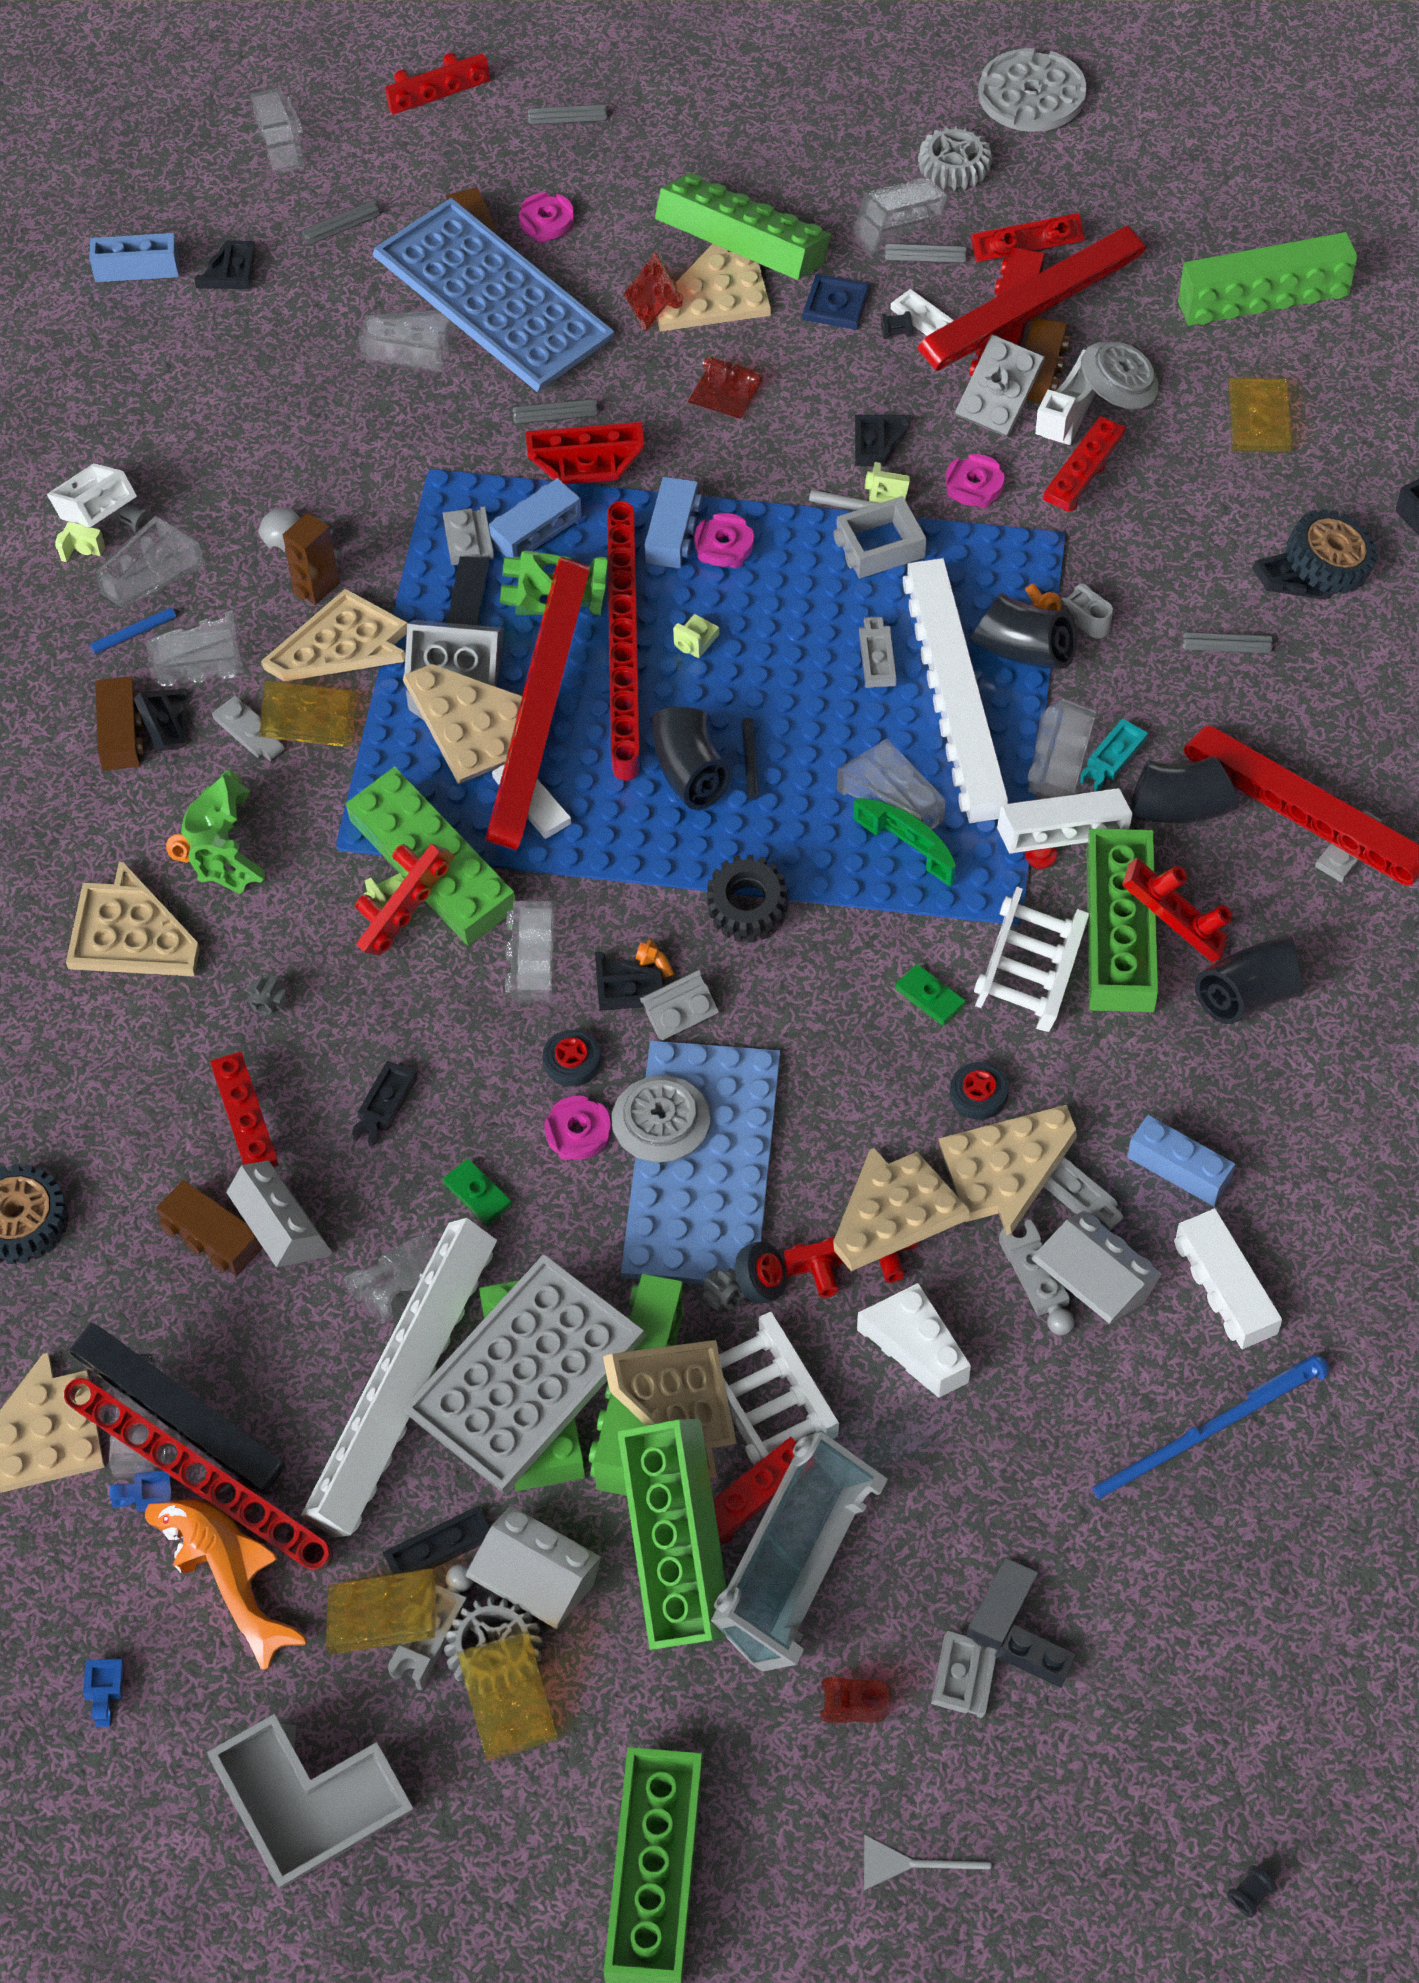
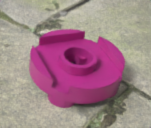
M547 192L531 195L521 204V211L519 212L520 227L527 235L534 237L538 242H547L550 239L561 237L574 226L573 206L566 197L560 194H556V197L548 196ZM545 214L546 216H551V217L543 218L542 215Z
M970 454L968 459L961 461L958 458L949 465L946 472L947 494L950 498L961 504L986 508L1001 495L1004 488V472L1002 473L999 469V464L996 460L986 455ZM975 477L980 478V482L973 483L969 481L973 480Z
M730 513L715 514L713 519L706 523L704 519L699 523L694 534L698 559L703 563L720 567L738 568L742 566L744 560L749 557L754 547L752 528L750 529L746 525V521L742 517ZM723 537H728L729 542L721 543L717 540H722Z
M570 1096L558 1101L552 1107V1112L548 1115V1118L546 1117L544 1123L545 1136L549 1146L558 1153L559 1157L565 1160H582L597 1155L608 1146L611 1135V1121L606 1108L599 1102L597 1105L592 1101H588V1097ZM579 1122L580 1126H587V1128L581 1133L572 1132L570 1130L573 1129L574 1123Z

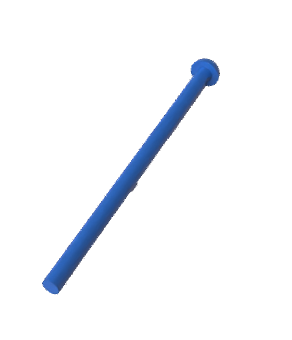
M1320 1355L1309 1356L1306 1360L1247 1392L1246 1395L1249 1397L1247 1400L1218 1415L1200 1428L1193 1427L1180 1438L1093 1486L1092 1491L1098 1499H1101L1317 1376L1320 1380H1324L1330 1371L1328 1361Z

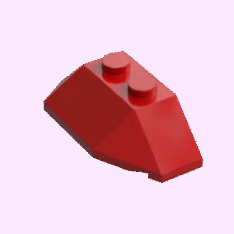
M642 422L526 431L528 458L553 480L558 478L563 484L619 480L644 449Z

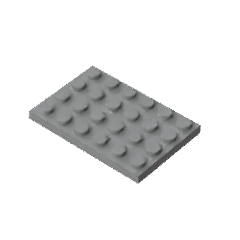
M543 1254L403 1407V1410L411 1419L506 1495L606 1383L607 1375L603 1356L634 1351L647 1336L644 1330Z

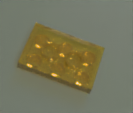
M1229 378L1228 397L1232 451L1290 452L1292 441L1287 379Z
M265 680L259 737L351 747L356 691Z
M433 1569L328 1585L326 1649L330 1655L435 1638L436 1575Z
M528 1631L457 1652L487 1762L558 1740Z

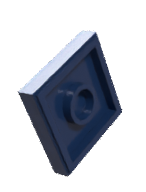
M816 274L802 313V320L857 330L870 292V284Z

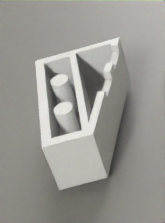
M918 1283L858 1312L857 1331L863 1336L869 1337L881 1347V1351L886 1355L892 1356L906 1368L909 1374L938 1398L969 1383L971 1365Z

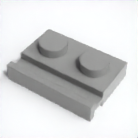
M480 507L481 510L472 511L471 508L443 513L451 565H457L460 556L489 557V560L494 559L485 507Z
M700 970L694 971L640 998L660 1041L719 1013L706 983L702 980Z
M947 1631L943 1639L931 1704L965 1714L969 1712L976 1714V1717L982 1718L986 1714L997 1650L991 1647L979 1646L973 1639Z

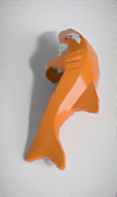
M182 1499L148 1504L145 1511V1519L150 1525L161 1530L169 1540L183 1538V1542L178 1544V1548L175 1551V1561L173 1563L181 1574L195 1571L196 1564L208 1561L221 1595L238 1628L249 1642L262 1670L270 1668L276 1651L281 1647L304 1646L308 1643L307 1637L297 1628L270 1619L258 1608L255 1601L251 1581L259 1570L277 1560V1556L264 1544L242 1534L238 1525L229 1515L209 1502L196 1499Z

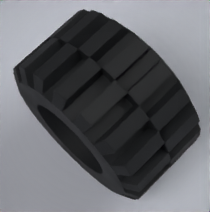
M740 855L733 857V863H729L727 860L721 863L722 870L715 869L712 873L713 880L708 881L707 902L710 918H713V924L717 930L722 928L724 936L729 938L731 933L734 934V941L741 942L742 937H747L748 943L755 942V936H760L761 940L768 938L767 932L769 930L774 934L778 930V922L783 924L785 920L788 901L784 877L782 873L778 874V869L773 863L767 866V859L760 857L758 861H755L754 855H747L746 860H741ZM745 887L756 888L766 896L765 901L759 907L748 911L735 908L729 903V899L734 892Z

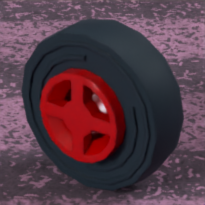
M564 1030L555 1034L547 1041L543 1049V1067L548 1077L555 1083L566 1087L580 1086L589 1082L596 1076L601 1065V1052L595 1039L588 1033L579 1030ZM570 1059H577V1061L569 1062Z
M973 1062L962 1066L955 1072L950 1082L949 1097L954 1108L961 1115L970 1119L985 1120L994 1117L1003 1110L1008 1100L1009 1085L1004 1074L997 1067L988 1063ZM973 1092H981L982 1095H977Z
M767 1242L750 1243L740 1249L736 1257L735 1273L738 1285L747 1299L754 1303H769L782 1296L786 1288L787 1274L784 1261L777 1249Z

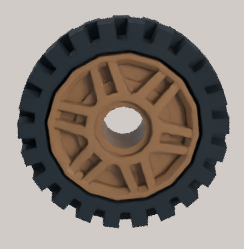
M1321 509L1319 512L1312 510L1309 514L1303 515L1292 530L1286 543L1288 562L1293 563L1291 568L1294 572L1301 571L1299 577L1303 581L1306 578L1310 579L1309 585L1312 587L1319 584V590L1326 592L1330 588L1333 594H1337L1339 591L1342 594L1348 593L1350 590L1353 592L1362 586L1373 570L1378 559V554H1376L1378 548L1377 545L1373 544L1375 539L1372 535L1366 536L1369 530L1365 526L1359 528L1360 522L1358 520L1349 521L1350 515L1343 513L1340 517L1337 510H1332L1330 513H1328L1327 509Z
M12 1164V1171H8L6 1166L0 1167V1263L3 1259H5L7 1264H15L16 1259H19L21 1264L28 1263V1257L30 1256L37 1260L42 1257L41 1251L45 1250L49 1253L54 1249L52 1243L58 1244L62 1239L61 1232H66V1220H69V1213L65 1196L55 1178L51 1174L47 1175L46 1171L38 1168L36 1171L33 1165L26 1164L24 1170H22L20 1164ZM17 1212H22L20 1215L16 1217H11L13 1214Z

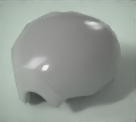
M288 508L271 510L260 522L259 535L270 549L276 546L285 552L283 533L295 524L300 517L295 511Z

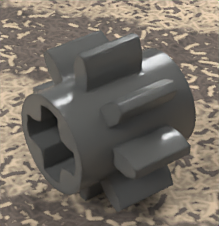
M269 974L263 977L260 976L259 980L253 979L246 991L250 994L248 997L250 1006L255 1011L264 1015H270L276 1009L282 1011L289 998L285 995L287 990L284 989V982L278 977Z
M729 1268L726 1273L721 1269L715 1270L708 1275L704 1282L703 1288L705 1292L703 1296L708 1299L707 1304L718 1312L722 1307L727 1310L735 1309L742 1303L745 1297L736 1280V1273L732 1268Z

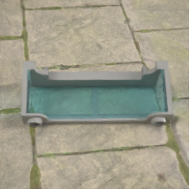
M822 1431L803 1436L796 1443L793 1449L795 1456L727 1589L718 1596L714 1604L716 1611L711 1622L750 1664L761 1671L797 1665L804 1651V1648L795 1643L801 1641L803 1634L798 1632V1629L855 1514L865 1511L867 1505L863 1502L867 1495L871 1492L876 1495L881 1494L888 1480Z

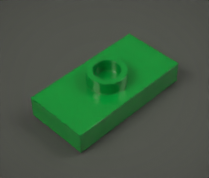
M918 964L895 983V990L943 1027L965 1007V1000Z
M468 1158L442 1178L443 1184L486 1227L512 1207L511 1200Z

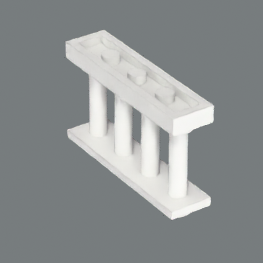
M1016 887L1012 898L1006 896L999 914L1005 917L986 974H980L975 985L974 992L979 994L975 1006L981 1008L987 995H993L1035 1011V1015L1040 1016L1036 1029L1049 1032L1057 1018L1089 913L1077 909L1072 920L1067 918L1065 921L1018 904L1023 889ZM1013 917H1018L1060 933V937L1065 938L1063 945L1058 944L1055 947L1010 930ZM1005 942L1051 958V962L1056 964L1055 970H1049L1047 973L1001 956ZM999 968L1044 985L1043 988L1048 990L1046 998L1041 996L1038 999L992 982L996 969Z
M772 1312L759 1317V1331L756 1332V1337L719 1354L721 1368L761 1349L765 1351L770 1349L775 1357L773 1364L729 1386L724 1379L731 1417L747 1443L745 1451L754 1466L790 1436L797 1441L803 1436L822 1431L834 1439L838 1437L839 1422ZM779 1376L782 1379L787 1377L792 1385L790 1392L746 1414L744 1413L736 1397ZM795 1404L797 1406L804 1405L809 1414L806 1416L807 1420L763 1442L760 1440L753 1425Z

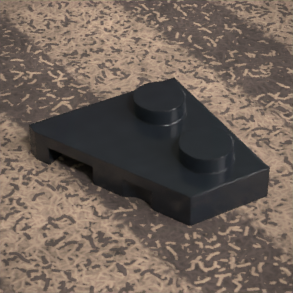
M227 240L221 246L219 253L207 263L208 269L202 276L198 274L195 277L196 288L249 289L256 251L255 242Z
M855 415V466H874L875 462L885 466L909 429L911 415Z
M1288 553L1256 560L1252 567L1266 591L1323 600L1330 598L1332 594L1330 588L1324 592L1319 590V584H1316L1315 587L1309 585V578L1303 581L1299 577L1301 571L1294 572L1291 568L1293 563L1288 562Z
M186 688L139 692L134 698L157 751L180 749L188 743V730L186 729L188 711L184 710L183 702L187 698Z
M595 952L599 1011L645 1007L643 1002L641 1003L640 998L662 987L661 971L649 967H639L635 963L624 959L622 963L605 958V953Z

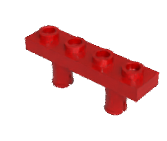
M450 52L443 57L444 66L414 77H411L405 69L398 70L394 74L395 83L384 87L390 112L392 115L489 82L490 75L487 58L481 53L460 60L455 53Z
M1080 213L970 235L976 263L1009 257L1012 247L1039 251L1085 241Z
M1099 416L1043 493V500L1067 512L1074 511L1077 508V500L1097 473L1104 471L1105 461L1124 437L1126 427Z
M405 844L398 846L394 850L392 858L409 874L383 908L367 894L362 895L355 903V908L371 923L356 943L363 952L380 956L392 946L395 936L401 928L410 922L413 912L421 902L428 898L431 888L437 880L449 870L450 863L455 858V855L447 848L430 844L421 858Z
M1139 858L1130 862L1122 886L1213 963L1222 958L1227 935L1219 928L1231 923L1232 913L1230 909L1221 904L1204 915L1174 890L1186 883L1185 880H1187L1185 870L1178 865L1158 876Z
M242 1051L211 1060V1068L243 1165L269 1161L273 1167L279 1166Z
M835 1236L812 1245H795L789 1250H785L783 1254L787 1277L811 1272L820 1298H829L838 1293L832 1267L845 1263L834 1251ZM918 1242L879 1259L886 1283H895L904 1278V1272L897 1252L918 1248Z
M791 1436L713 1499L720 1544L730 1542L734 1537L735 1531L771 1503L795 1456L793 1449L797 1442ZM812 1458L801 1466L793 1484L814 1467V1460Z

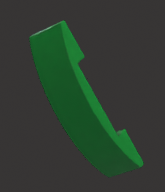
M857 798L854 801L853 820L876 836L884 829H887L927 857L926 871L949 887L955 883L956 864L943 841L927 825L902 809L881 801L867 798Z

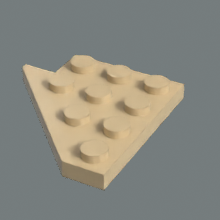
M712 244L655 304L660 331L771 316V308L759 263L734 252H728L727 249Z
M344 589L266 656L261 663L265 671L283 681L401 663L405 661L406 655L404 650L396 647L395 644L407 634V622Z
M434 664L404 675L403 681L458 784L495 770L505 764L522 696Z
M119 862L114 884L83 883L66 959L68 969L195 976L200 951L198 942L124 862Z
M1067 1105L938 1139L956 1195L969 1209L970 1219L966 1222L999 1213L1006 1235L1012 1234L1077 1138L1076 1128Z
M873 1148L869 1150L835 1236L834 1251L846 1266L853 1271L969 1220V1209L918 1152L888 1164L876 1149Z
M716 1340L613 1353L603 1356L610 1392L646 1426L679 1419H701L710 1479L717 1478L712 1449L734 1445L737 1442Z
M48 1353L42 1354L1 1408L0 1493L105 1468L98 1426L72 1409L64 1399L65 1387L71 1380L76 1378L89 1380L87 1370L54 1378L50 1356ZM83 1387L77 1391L75 1401L78 1405L85 1404L90 1399L91 1391L89 1387Z

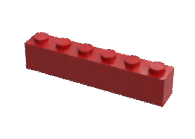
M1012 247L1009 257L1003 258L1000 274L1003 277L997 278L994 294L997 295L996 297L1043 272L1045 253ZM1028 321L999 338L1021 347ZM987 344L976 350L978 358L972 359L969 376L973 375Z

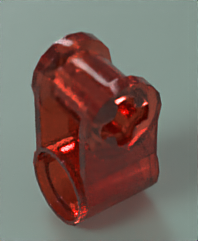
M830 1677L821 1681V1689L824 1691V1709L820 1711V1719L822 1721L842 1724L849 1722L877 1723L883 1721L889 1715V1689L880 1680ZM838 1696V1704L835 1705L836 1697ZM871 1696H876L883 1700L876 1707H871L864 1703Z

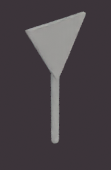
M864 1835V1890L914 1867L988 1870L992 1868L991 1862L912 1860Z

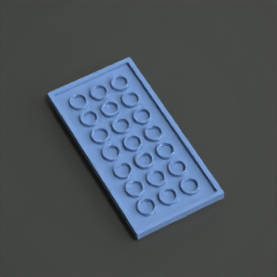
M452 198L374 248L373 256L536 392L541 391L613 339L615 331Z
M650 1041L646 1077L668 1075L686 1080L697 1088L709 1105L710 1127L705 1140L692 1154L676 1161L653 1163L635 1157L621 1278L640 1280L642 1274L683 1281V1283L704 1285L708 1275L715 1270L721 1269L726 1273L729 1268H732L735 1271L736 1257L740 1249L750 1243L761 1242L780 1050ZM662 1112L656 1113V1115H658L660 1119L666 1117L662 1114Z

